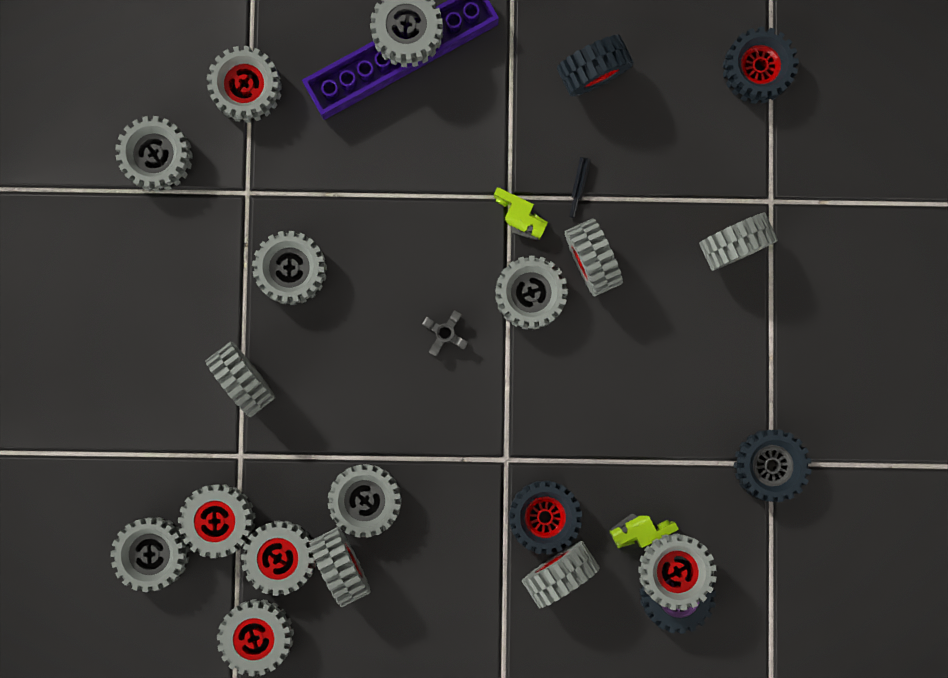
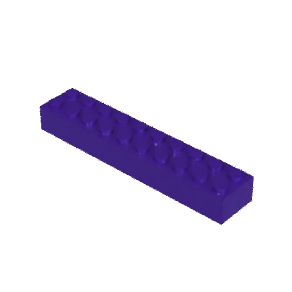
M447 0L436 6L441 12L443 38H441L440 47L436 48V54L433 57L429 55L428 61L424 64L422 60L418 61V66L413 67L412 63H407V67H402L399 62H397V65L391 64L389 58L385 60L381 52L378 53L375 43L372 41L304 78L302 82L323 120L497 26L499 17L490 1ZM417 17L414 18L416 23H420ZM409 22L404 27V38L399 35L397 30L393 31L399 38L411 39L407 37V29L410 26Z

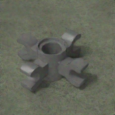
M454 310L448 322L441 325L428 317L425 318L422 325L434 331L437 336L429 353L437 356L443 344L449 342L463 350L465 349L468 342L455 335L453 329L461 317L459 312ZM443 328H448L451 331V336L447 339H443L439 335L440 330Z

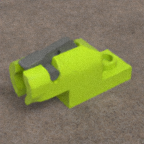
M497 187L493 198L502 206L510 205L505 221L512 227V233L540 240L548 222L535 213L531 214L534 204Z
M630 514L613 526L610 534L619 549L635 544L634 541H637L639 547L643 548L651 544L653 540L660 539L663 535H669L679 529L675 522H669V520L659 523L657 525L658 528L655 529L649 516Z

